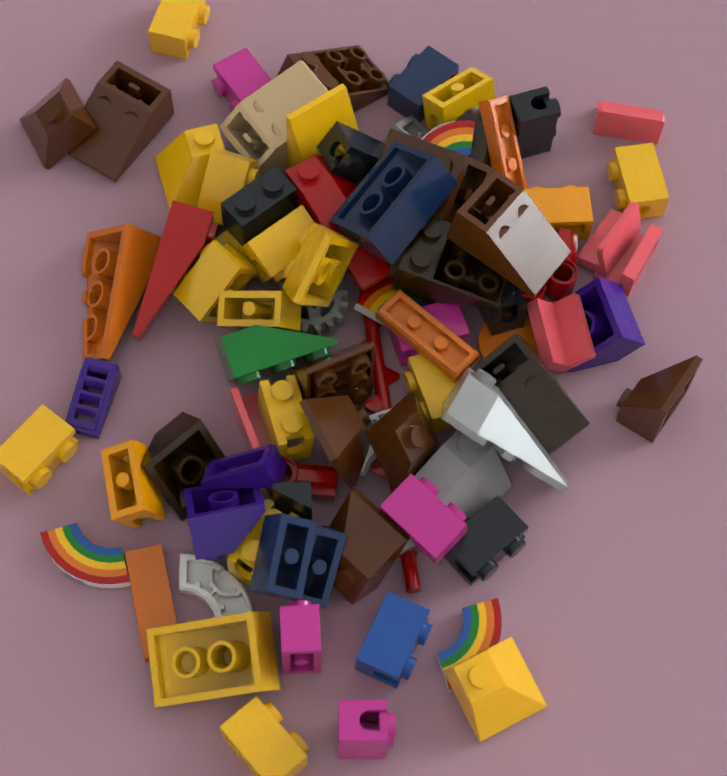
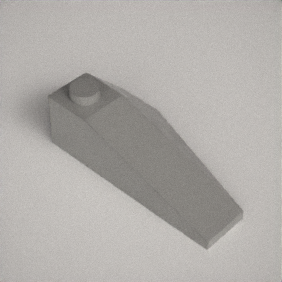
M459 430L436 451L415 475L418 480L422 477L429 480L439 491L436 496L446 506L450 502L455 504L466 515V520L475 515L497 495L502 498L512 486L492 444L487 441L482 446ZM408 540V542L406 543V545L404 546L403 550L399 555L415 548L416 546L410 540Z

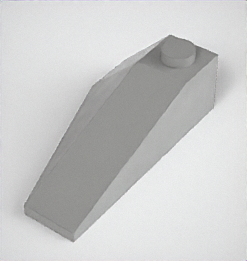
M468 367L443 401L442 419L482 446L487 441L492 442V446L506 460L510 462L512 460L516 461L517 458L523 460L522 466L530 474L564 493L568 488L565 475L500 389L495 386L496 379L482 369H478L475 372Z

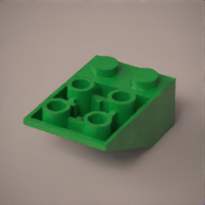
M254 325L221 336L215 341L228 382L237 379L238 384L242 385L262 378L261 370L271 368L272 374L297 366L295 360L297 358L304 357L305 363L330 355L329 348L337 345L338 341L336 338Z

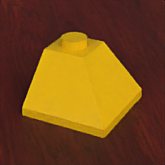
M217 123L183 131L155 157L169 210L173 200L197 207L210 152L216 149L225 150Z
M512 636L443 671L478 742L547 707Z

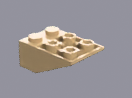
M300 60L239 102L219 128L240 155L258 160L256 169L260 170L261 175L274 166L283 173L287 168L286 115L323 95L328 90L304 61Z

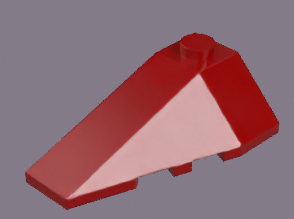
M313 155L285 170V176L297 188L298 207L303 205L315 223L324 225L351 239L329 220L359 184L331 173L322 156ZM360 245L346 270L361 291L391 276L389 263L371 255Z
M172 201L132 333L134 339L142 341L174 296L173 293L185 275L200 258L201 250L207 243L215 240L219 224L213 223L214 212Z

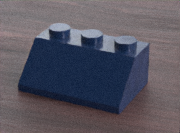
M395 140L329 221L353 241L359 243L371 255L393 265L397 258L404 253L406 247L418 232L426 226L428 220L440 205L448 199L450 193L457 186L458 181L437 156Z

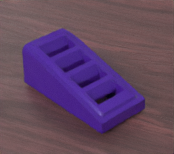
M85 357L65 420L66 423L75 429L77 434L99 439L122 378L117 364ZM91 387L103 390V393L98 394L88 391V388ZM83 401L98 404L99 407L97 409L82 404ZM78 414L95 418L94 423L77 419Z
M270 444L213 460L202 478L201 485L204 489L272 488L273 484L281 482L286 471V463L276 445Z

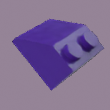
M597 277L575 292L580 295L596 356L567 372H575L619 361L645 345L622 285Z
M203 486L183 489L195 560L205 559L207 561H214L236 551L266 511L260 488L204 489Z

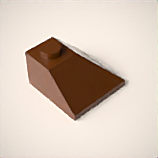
M67 78L20 118L43 166L48 170L96 130L73 84Z
M696 355L640 379L633 390L627 387L616 406L621 408L616 421L653 443L688 391L703 359Z
M415 393L406 395L365 432L394 491L411 473L415 476L441 447Z
M348 395L302 400L299 403L329 462L349 488L356 486L371 445L365 432L368 430L367 425L371 424L372 421L362 404L355 406Z
M356 488L349 492L329 527L347 534L333 587L352 605L378 588L410 539V536Z

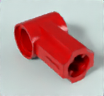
M559 228L556 230L571 253L546 283L545 295L553 301H558L573 293L579 273L577 267L578 235L574 234L571 229ZM555 278H560V279H563V280H565V281H563V282H562V281H558V280L555 279Z
M282 456L286 463L284 474L290 477V480L287 482L309 481L311 482L312 499L335 501L338 472L334 467L295 463L292 459ZM273 487L266 488L268 494L273 498Z

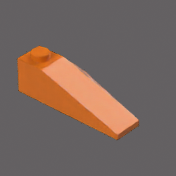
M128 223L87 233L81 265L82 276L87 277V290L82 293V304L88 305V317L82 324L83 361L85 357L102 361L110 360L148 284L161 236Z

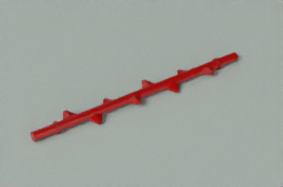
M359 289L360 295L358 296V300L365 293L366 290L361 291ZM363 314L366 339L359 344L368 342L375 344L373 375L375 396L364 402V408L374 414L392 408L388 386L398 381L400 375L398 372L385 366L379 328L383 325ZM380 462L372 467L374 475L389 480ZM389 481L390 491L392 494L394 492V489ZM415 548L398 556L402 561L407 593L421 591L416 560L418 551Z

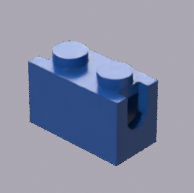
M388 591L355 659V670L397 689L401 678L408 680L417 662V659L412 657V654L417 644L424 646L433 627L432 624L427 623L430 610Z

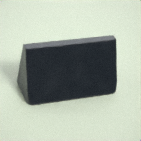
M278 482L273 484L275 509L287 515L293 512L299 518L312 521L311 482Z

